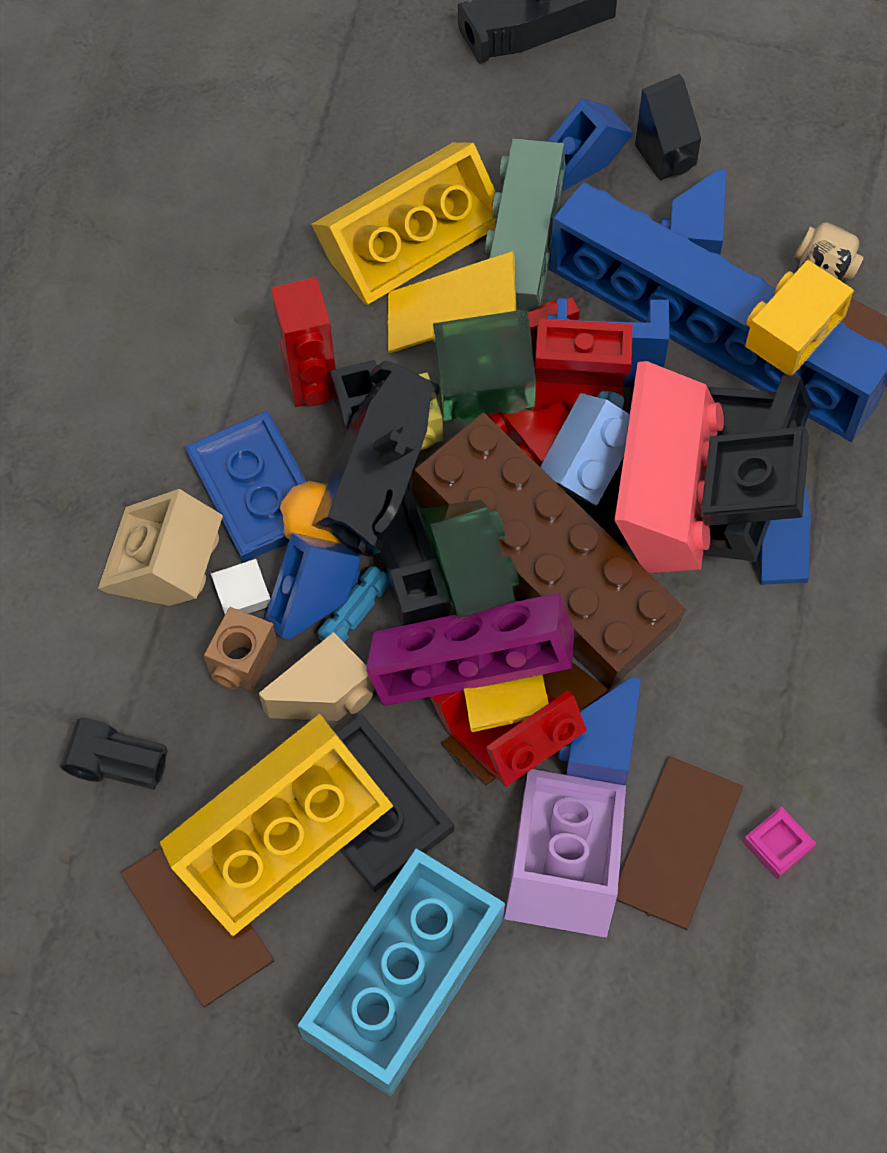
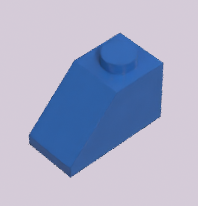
M581 98L548 142L564 143L566 169L562 192L607 167L634 134L608 105Z
M717 169L672 201L670 218H661L660 225L673 232L682 233L691 242L711 253L720 254L724 232L727 170Z
M806 482L803 517L770 521L757 557L760 585L807 583L809 580L811 514Z
M292 533L264 620L274 624L275 632L279 636L291 639L347 603L351 588L358 581L361 557L341 543Z
M629 678L580 712L587 731L560 749L559 761L568 762L567 775L626 785L640 692V678Z

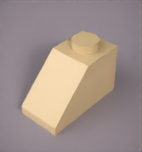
M333 632L259 693L263 712L269 718L312 720L318 714H321L326 721H339L348 712L355 714L363 709L371 700L372 692L375 690L366 671L367 666Z

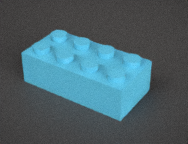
M416 848L299 1022L298 1028L302 1039L391 1097L503 922L505 903Z

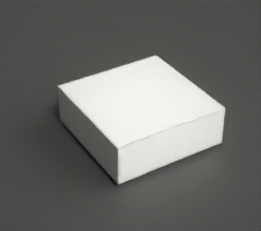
M256 559L211 573L224 614H226L229 607L248 614L269 607L271 599Z

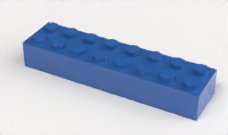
M584 182L555 215L552 229L550 271L643 323H647L650 299L669 300V339L760 391L777 392L782 376L787 374L745 347L750 329L746 325L749 315L761 301L767 304L775 296L774 291L776 288L767 284L760 276L745 272L729 263L720 254L705 250L691 242L682 233L667 229L651 220L644 212L635 211L615 200L609 193L597 190ZM840 322L793 375L801 376L812 402L808 418L852 442L878 406L886 387L887 348L877 341L869 340Z

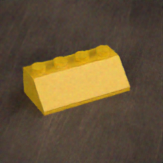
M452 142L311 225L332 266L362 302L368 305L483 237L489 229L494 230L497 219L493 218V200L496 191L475 144Z
M318 714L161 840L160 845L172 870L226 930L234 936L391 809L393 805L321 714Z

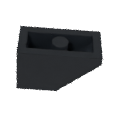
M679 73L642 89L635 146L660 181L673 175H682L697 165L701 135L685 81Z

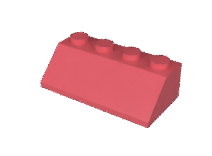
M648 361L637 363L615 522L639 564L648 573L701 570L703 550H708L710 547L709 526H705L701 518L710 436H717V431L723 430V409L719 402H714L706 384Z

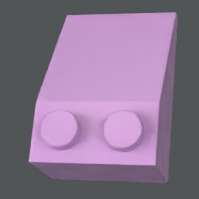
M536 769L527 772L504 919L607 938L618 894L626 785Z

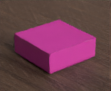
M782 806L746 835L743 840L747 848L777 880L809 854L817 844Z

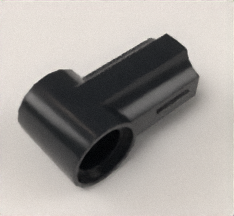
M80 718L76 720L60 768L69 775L86 781L100 782L105 777L155 790L158 783L161 782L166 768L168 750L166 745L121 735L116 729L103 722Z

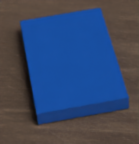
M268 411L185 446L187 456L215 510L223 515L221 522L242 563L289 543V539L283 534L284 522L280 505L294 486L305 483L306 480Z

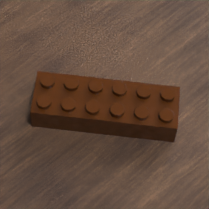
M484 412L414 469L412 494L519 601L555 593L561 594L574 628L573 655L608 690L612 689L677 629L686 609Z

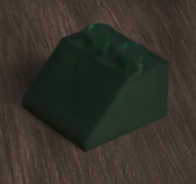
M527 309L433 323L434 375L436 384L440 387L438 395L444 421L453 419L468 421L477 418L483 412L485 414L498 412L513 414L525 408L535 407L536 377Z
M482 500L432 506L420 510L430 545L440 566L450 598V606L458 618L515 601L511 586L518 585L519 580L511 556L505 558L502 556L498 540L506 538L497 509L489 511V507Z

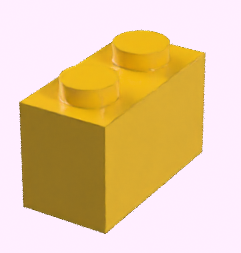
M807 260L795 274L789 271L782 277L774 291L775 296L767 304L761 301L753 309L746 322L750 329L745 347L788 376H793L845 318L854 289Z

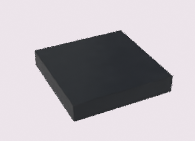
M806 427L710 436L701 508V518L705 526L802 518L809 447V434Z

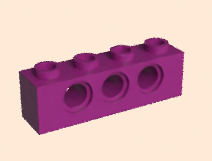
M550 594L376 631L373 633L366 671L383 706L462 691L464 688L482 687L572 669L574 628L561 594Z

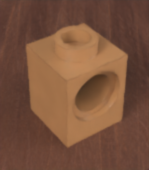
M229 607L204 654L211 678L225 688L237 690L238 687H242L253 692L278 644L274 624ZM237 648H247L250 650L249 654L241 659L228 657Z

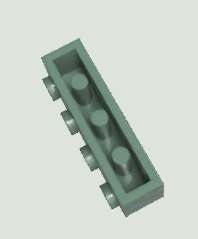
M512 139L509 156L503 155L501 159L500 181L504 182L502 192H496L494 195L493 218L497 219L495 230L489 229L487 232L485 253L486 256L493 258L511 251L514 252L516 314L514 315H521L536 310L542 304L551 254L553 218L558 213L566 169L564 143Z

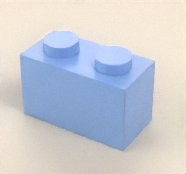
M580 393L540 468L569 496L597 506L624 457L630 414L607 399Z

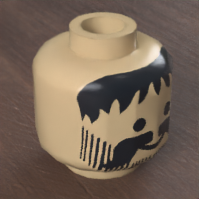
M823 222L816 229L811 226L808 228L794 259L800 261L799 268L809 260L840 281L844 277L852 281L864 256L857 254L859 239L856 235L831 223Z

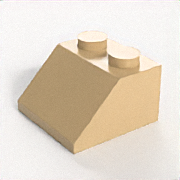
M181 489L127 506L124 510L98 589L109 594L167 606L197 599L206 582L205 571L210 555L219 541L218 530L223 515Z

